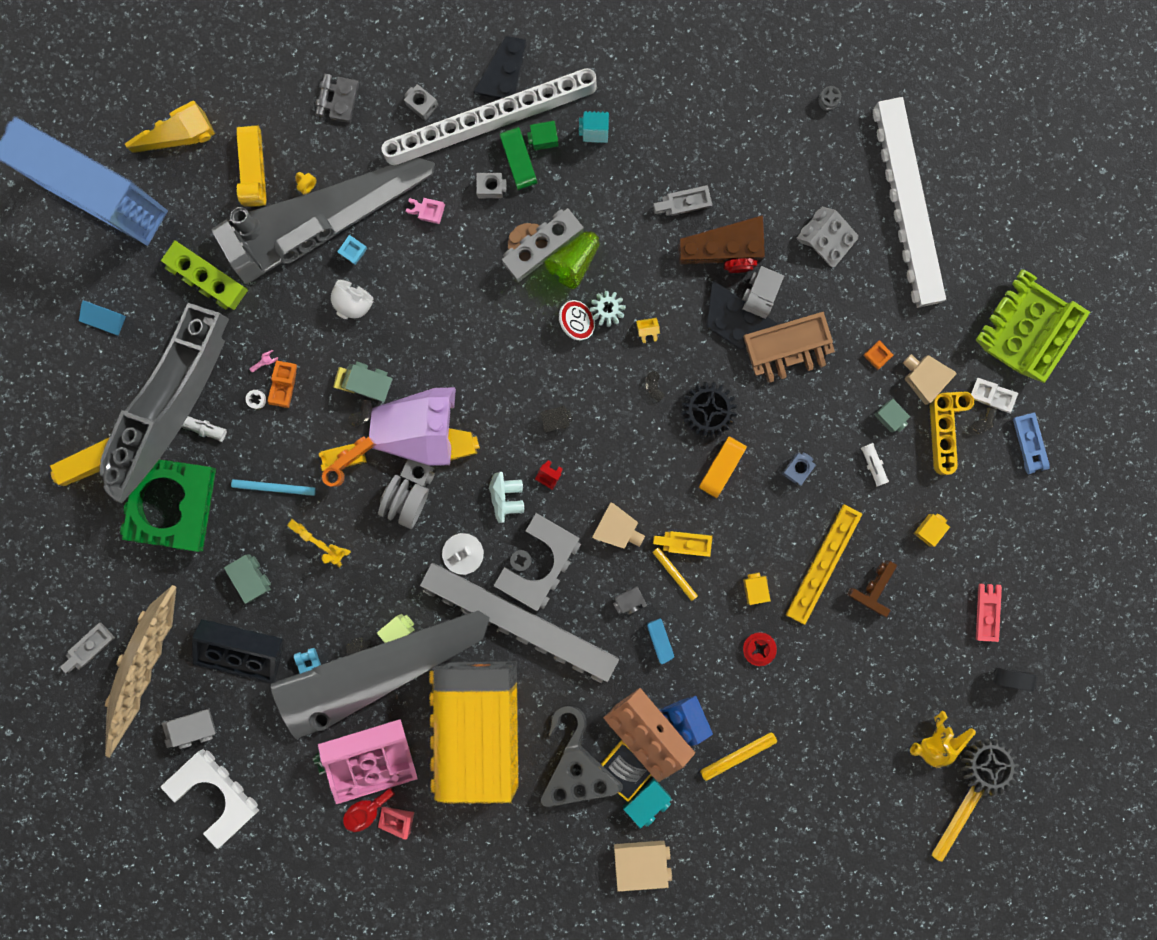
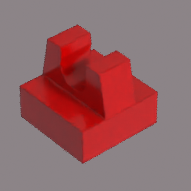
M548 460L540 468L535 480L553 490L563 468L558 467L556 471L550 468L552 462Z

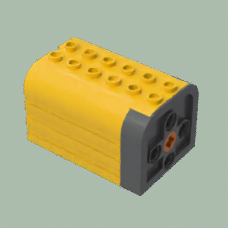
M517 661L446 662L435 666L433 671H430V684H433V693H430V705L433 706L434 713L430 716V726L434 727V736H431L430 740L431 749H434V758H431V771H434V779L431 780V792L434 793L435 801L446 803L511 802L518 789Z

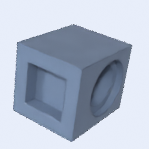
M804 452L802 454L797 453L782 472V475L796 485L801 486L816 466L812 462L814 459ZM797 462H801L805 466L802 474L797 473L795 470Z

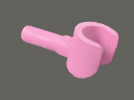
M270 350L262 355V359L252 366L250 371L254 372L265 364H272L278 360V357L272 360L270 353L273 350Z

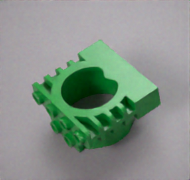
M159 459L129 495L128 502L125 503V523H122L120 534L123 535L122 539L197 552L203 551L216 468ZM157 478L173 479L185 491V497L179 504L182 514L181 520L169 528L153 527L146 519L143 510L145 491L151 482Z

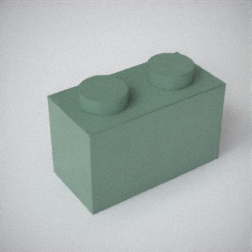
M356 362L355 365L349 364L341 388L385 402L392 378L387 376L388 372L376 369L375 372L368 370V365Z
M250 554L244 555L224 567L245 604L254 601L271 590L269 587L271 583L265 574H261L258 560Z

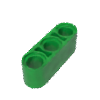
M517 127L499 133L517 189L520 190L538 184L520 128Z

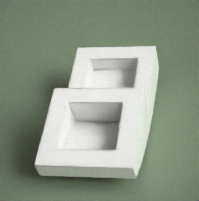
M977 378L971 393L974 400L1010 414L1018 397L1017 392L999 387L998 384Z

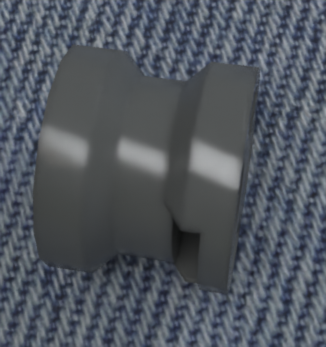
M835 86L824 88L818 99L819 106L825 111L834 110L841 100L840 90Z
M524 550L514 552L510 558L511 566L517 571L526 570L532 561L530 554Z

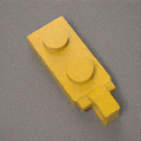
M670 531L665 532L664 537L654 536L653 544L664 545L663 551L710 557L712 536Z

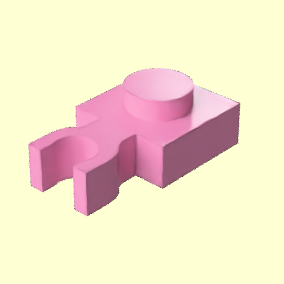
M409 198V202L415 204V208L412 210L406 208L408 214H419L418 218L420 220L440 224L445 207L443 202L424 198L421 204Z

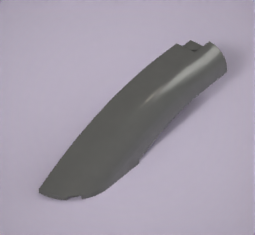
M187 303L174 335L154 372L127 409L121 411L100 462V476L103 477L105 484L103 487L114 500L122 503L133 492L163 455L190 414L225 343L221 336L229 319L221 313Z

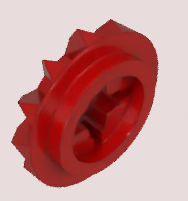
M751 258L735 259L724 264V270H728L729 273L753 271V268L757 267V261Z
M754 633L744 641L743 653L751 664L765 666L775 658L777 652L776 643L768 634ZM755 641L760 646L766 645L763 649L764 657L759 652L752 654L756 650Z

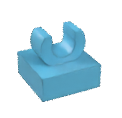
M349 235L338 250V253L356 265L367 250V247Z

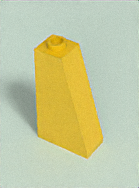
M109 438L51 465L53 481L58 485L66 486L100 472L102 454Z

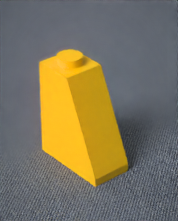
M449 428L450 460L477 454L476 449L480 448L477 436L473 437L471 432Z

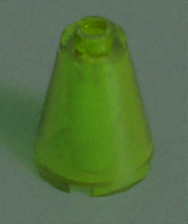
M584 231L549 256L545 261L546 268L552 276L556 273L560 277L558 281L561 284L575 289L580 285L600 246L599 237L592 231Z

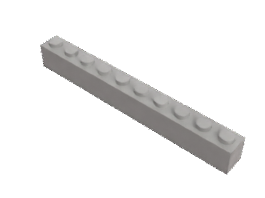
M431 563L420 585L424 588L423 592L433 597L437 594L443 597L442 602L450 606L454 604L460 606V611L465 614L478 610L490 617L488 625L493 623L499 626L497 630L507 635L511 632L517 635L516 639L526 645L528 642L536 645L535 649L543 654H546L547 651L554 654L555 660L563 664L566 661L573 664L572 668L580 673H584V671L591 673V678L600 683L603 680L609 681L619 661L618 657L435 563Z

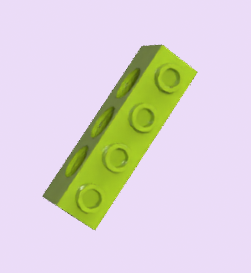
M175 240L161 259L166 264V270L174 275L177 272L183 276L181 280L191 287L194 284L199 286L200 293L208 298L212 295L218 299L216 304L225 310L228 307L235 310L248 289ZM190 261L189 269L183 270L184 262ZM207 272V279L204 282H200V275ZM224 284V291L218 294L216 291L217 286Z

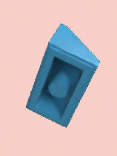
M83 300L79 321L119 336L126 316Z
M662 619L648 622L646 625L659 663L664 664L674 658Z

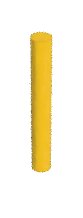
M659 547L655 549L652 553L689 599L693 601L697 598L698 595Z

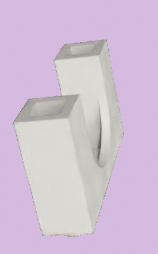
M202 749L173 774L161 788L174 802L184 796L197 783L209 782L221 789L226 801L224 813L203 833L218 849L248 822L259 809L255 800L243 793L242 786L229 778L228 771L223 766H218L214 761L215 757L209 751Z

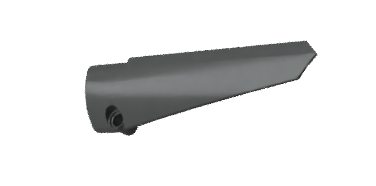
M417 157L398 165H389L333 186L249 212L243 207H238L231 212L230 220L226 219L211 230L230 265L247 285L282 262L291 263L433 176L435 163Z
M478 610L312 668V670L276 681L271 684L275 703L286 726L295 739L325 730L336 722L483 640L490 617ZM319 715L326 716V725L319 722Z

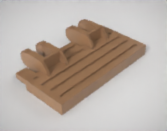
M824 312L743 336L755 376L764 374L765 371L769 383L774 382L770 362L775 361L778 374L781 379L786 378V372L782 358H784L786 367L804 361L807 370L810 371L813 370L810 350L814 349L820 367L826 365L821 346H823L826 355L835 352Z

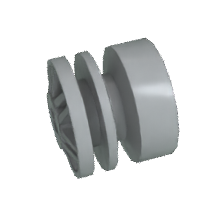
M395 475L383 492L378 515L384 517L390 509L388 514L389 520H392L399 513L398 524L412 529L424 507L429 489L415 484L411 491H409V480L405 479L400 486L401 476Z

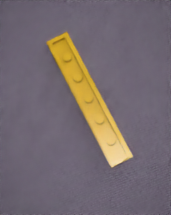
M845 504L842 505L786 613L787 616L804 625L806 624L862 513Z

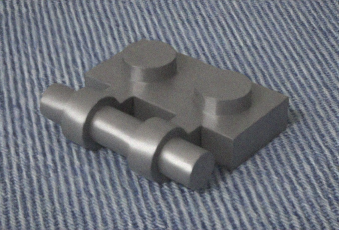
M324 74L323 81H320L319 85L321 90L319 99H316L315 106L317 109L315 114L324 116V111L330 110V119L351 123L359 82L338 77L335 85L331 84L332 75ZM329 92H334L332 102H327Z

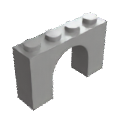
M536 513L526 532L542 540L551 548L554 555V565L551 572L542 579L528 580L504 567L494 586L538 611L539 608L544 609L550 599L546 597L549 590H555L560 581L557 579L560 571L565 573L571 563L567 559L571 553L576 554L581 544L578 542L579 537Z

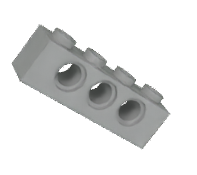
M569 208L565 211L561 209L553 215L552 221L548 224L546 222L542 223L536 229L537 232L531 237L527 235L519 242L520 246L516 249L510 248L503 254L502 263L517 282H520L583 233L584 227ZM555 227H561L564 232L562 235L557 236L553 234L552 230ZM543 239L548 244L545 248L541 249L536 246V242ZM528 252L531 258L528 261H522L519 258L520 254Z

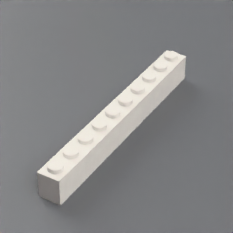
M903 97L879 101L873 109V119L878 123L877 138L879 142H882L883 146L881 156L883 162H886V179L890 182L892 188L890 190V198L892 202H895L896 210H894L895 221L899 222L900 230L898 231L900 242H903L905 249L903 250V259L905 263H908L907 278L913 287V291H911L912 301L916 303L917 308L942 303L946 300L904 100Z

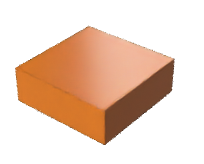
M879 340L863 356L879 370L893 354Z

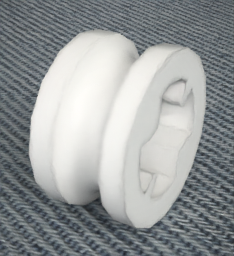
M258 390L249 391L246 395V403L251 408L260 409L266 404V396ZM253 395L261 397L259 404L251 402Z

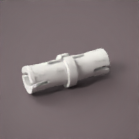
M189 416L182 425V428L199 433V436L211 437L221 442L224 440L227 432L226 429L214 426L209 421H200Z
M874 443L862 447L861 450L868 463L867 469L871 470L876 486L889 482L882 466L884 463L879 459Z

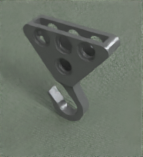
M574 706L558 709L553 715L549 736L554 734L562 716L566 713H572L576 716L578 727L565 748L564 754L541 797L542 805L550 807L620 793L623 789L622 783L581 746L582 736L587 725L584 713ZM575 764H579L582 768L580 775L574 773L573 767ZM599 781L606 785L604 793H601L597 788ZM579 785H582L586 790L584 796H580L577 792ZM559 789L565 792L564 800L559 799L557 796Z

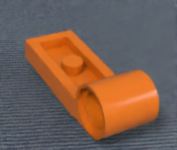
M362 437L354 443L355 447L350 451L345 449L337 455L338 459L324 470L322 474L323 482L332 487L340 486L345 478L342 470L376 446L373 439ZM333 471L338 474V480L335 483H331L328 479L329 474Z

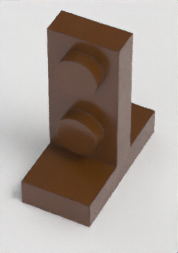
M887 560L885 563L882 562L876 570L878 574L874 581L871 580L866 587V595L854 588H850L847 596L881 616L887 617L891 610L876 601L895 571L897 564Z

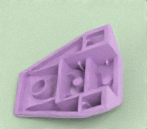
M455 387L433 388L372 408L369 437L376 443V446L372 449L429 466L450 465L451 444L448 440L450 408H454Z

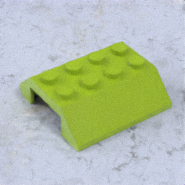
M1022 269L1016 277L1017 280H1014L1012 283L1018 294L1012 291L1006 292V297L1002 298L994 314L990 317L991 322L996 328L984 326L982 329L984 332H980L976 341L986 352L1018 373L1045 383L1090 312L1074 301L1066 303L1035 283L1036 276Z

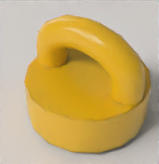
M301 172L296 173L297 190L304 195L311 192L316 184V178L310 173L305 175Z

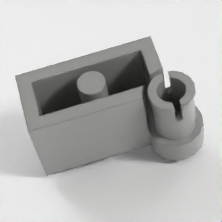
M761 266L758 273L754 272L749 283L752 284L751 290L746 289L742 300L745 301L743 309L766 319L772 309L784 275Z
M210 708L161 723L166 736L164 740L166 748L179 746V749L186 748L192 745L191 741L200 739V743L213 739L212 735L216 734Z

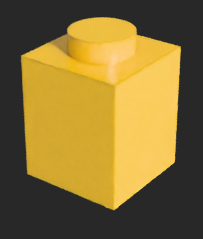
M928 514L913 534L930 547H935L950 526L946 524L947 520L940 514Z
M760 573L748 574V578L743 579L747 604L753 605L769 602L770 595L766 576H760Z

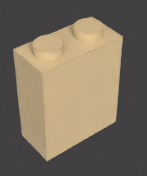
M664 841L614 844L618 891L669 888L668 881H672L671 868H667V860H670V848L665 847Z

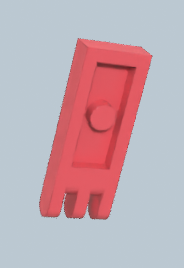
M979 584L976 624V640L999 642L1001 585L995 586V593H993L992 584H987V592H985L984 584Z

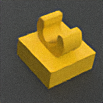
M657 318L636 321L639 337L641 336L643 343H646L645 338L647 335H653V340L657 341V334H660Z

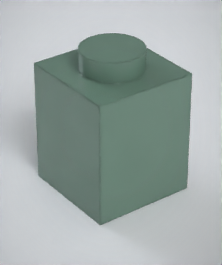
M894 399L886 402L874 414L890 432L896 430L900 432L908 425L906 421L910 418Z

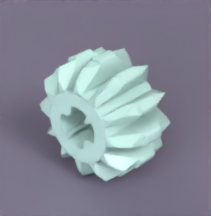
M605 291L604 298L598 293L597 299L599 301L592 300L591 304L596 307L590 308V312L596 313L593 316V320L601 318L599 325H602L605 320L607 321V327H610L611 320L618 324L619 320L617 317H624V314L620 311L625 310L626 307L625 305H619L623 301L622 298L615 300L617 293L614 292L612 297H609V292ZM604 305H607V307L609 305L612 306L611 313L603 311Z

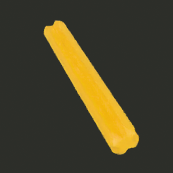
M769 733L705 767L700 773L703 779L707 781L776 744L777 739L773 733Z
M975 785L969 790L932 853V856L938 861L942 862L982 796V791L974 792Z

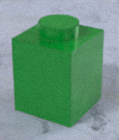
M555 121L530 125L531 132H527L529 145L533 144L534 151L558 146Z

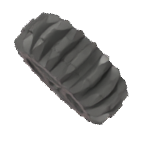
M986 738L983 742L981 740L976 741V745H969L970 751L966 750L964 752L967 758L961 759V762L966 764V766L961 767L960 770L967 772V775H964L963 778L971 780L968 783L969 787L975 785L974 792L982 791L983 796L990 794L991 797H994L997 793L1003 795L1004 790L1010 791V784H1016V780L1013 777L1019 776V773L1014 771V768H1018L1020 765L1013 763L1017 756H1010L1012 749L1008 748L1005 750L1006 743L998 745L997 739L990 741L989 738ZM983 751L982 762L976 765L977 757ZM995 754L1000 757L1003 763L997 761ZM989 765V766L998 767V768H995V769L991 770V769L982 768V767H985V766ZM1004 770L1002 779L996 783L999 771ZM977 772H980L984 775L985 781H987V783L979 777Z

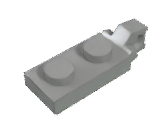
M708 185L667 194V196L662 197V202L654 203L653 205L655 214L666 212V216H673L712 207V201Z
M98 623L68 651L66 655L68 660L60 668L65 673L71 672L75 667L78 670L81 669L115 637L102 623Z

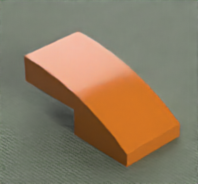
M276 360L271 378L272 386L267 401L268 404L289 408L297 364Z

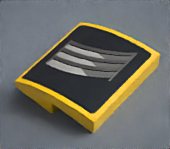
M623 740L618 743L601 763L603 767L622 783L623 789L618 794L628 802L651 776L650 772L637 759Z

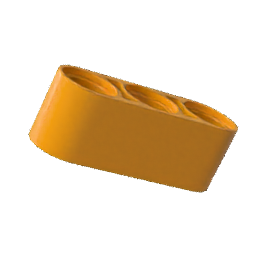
M728 436L699 485V489L717 498L747 446Z

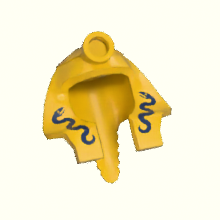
M941 711L934 717L936 729L933 736L923 739L921 744L914 743L910 748L912 755L921 756L926 763L937 768L952 764L976 733L974 729L970 728L957 738H953L952 729L950 727L946 729L943 725V722L948 718L944 711Z

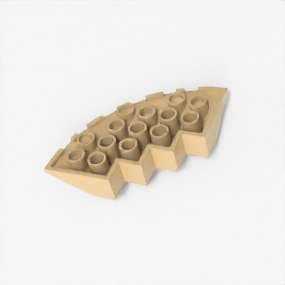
M172 585L149 605L146 612H141L138 618L139 624L133 633L126 651L120 655L117 661L119 668L111 693L105 702L107 707L105 756L107 757L111 756L138 713L141 696L151 682L152 668L161 655L162 642L172 627L176 586Z

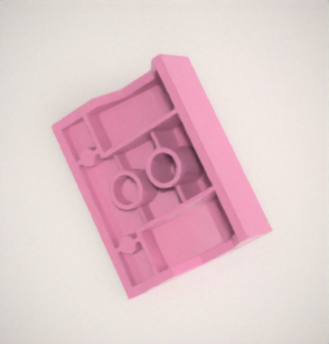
M401 719L318 744L321 763L326 770L336 804L418 779Z

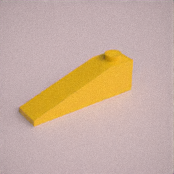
M193 100L169 113L171 118L168 120L157 121L153 130L141 132L126 142L125 146L134 153L198 142L203 143L208 141L215 132L205 112Z

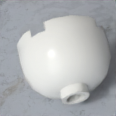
M338 280L331 293V303L337 311V315L343 319L364 316L374 302L373 297L359 286L357 289L350 287L351 282Z

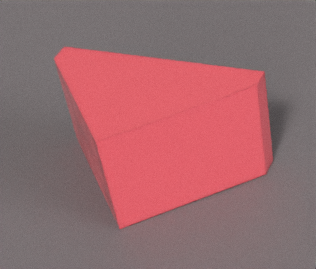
M382 807L378 828L402 839H407L411 832L414 812Z

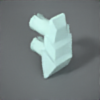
M502 472L494 473L489 490L498 523H503L506 514L524 513L523 500L505 502V493H522L523 484L521 479L504 481Z

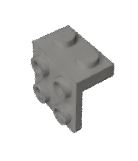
M822 206L815 212L811 221L802 228L797 240L801 244L813 247L829 266L835 267L856 242L858 234L836 210Z

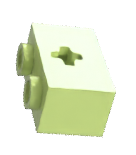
M400 614L379 630L377 634L386 643L412 633L415 630L412 627L414 623L407 615L403 616Z

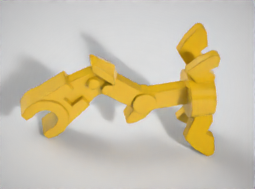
M293 519L287 525L294 532L300 534L306 542L311 541L328 553L322 555L324 563L330 561L340 568L342 557L349 555L351 552L333 544L326 546L324 542L314 538L302 524H298Z

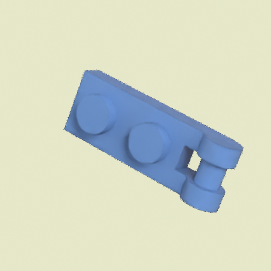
M1035 412L1013 418L1027 474L1035 473V470L1039 469L1042 471L1049 469V461ZM1038 455L1039 460L1033 462L1032 456Z

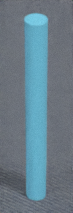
M234 479L231 483L232 488L311 496L316 494L315 487Z

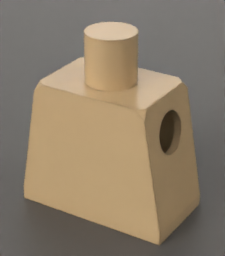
M910 354L903 362L911 371L905 378L906 382L925 405L931 403L957 374L928 355L921 361H918Z
M610 503L592 538L625 549L628 541L640 547L645 536L635 531L638 524L636 520L615 504Z

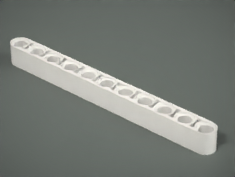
M582 69L389 139L382 145L383 155L389 164L398 165L591 95L597 88L596 74L591 69ZM585 80H591V81H592V82L589 83V84H584V83H583V81H585ZM565 87L572 88L570 91L563 90ZM546 94H552V95H553V96L550 97V98H545V97H544ZM533 101L531 105H525V102ZM508 108L514 109L511 112H505V110ZM488 115H494L492 119H486ZM469 122H475L473 126H466ZM455 129L453 133H447L448 130ZM430 136H436L432 141L427 140ZM411 143H417L413 148L408 147ZM397 150L395 154L388 155L390 151Z

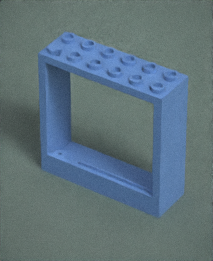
M14 117L13 121L9 122L5 130L6 133L2 140H0V161L41 187L146 246L149 245L168 212L166 208L129 180L22 120Z

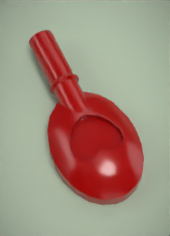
M389 788L379 797L375 798L374 801L361 800L353 804L344 815L343 823L345 828L352 832H359L369 827L377 816V808L394 796V791Z

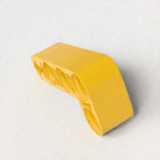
M258 125L237 127L241 181L240 184H237L238 200L244 207L266 205V188L260 127Z
M968 392L941 393L930 403L934 469L939 475L953 474L957 469L954 413L963 412L973 407L974 397ZM959 397L965 398V407L959 405ZM939 398L945 400L946 405L944 409L940 408L937 404ZM940 419H944L947 422L946 429L940 428ZM942 439L948 442L947 450H943L940 447ZM949 453V456L941 457V455ZM942 464H949V468H942Z

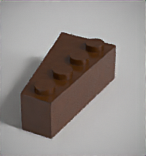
M763 215L681 238L679 241V264L724 263L744 258L762 261L765 257Z

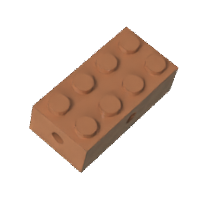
M641 688L617 703L604 716L609 726L617 733L657 782L682 769L695 754L693 749Z

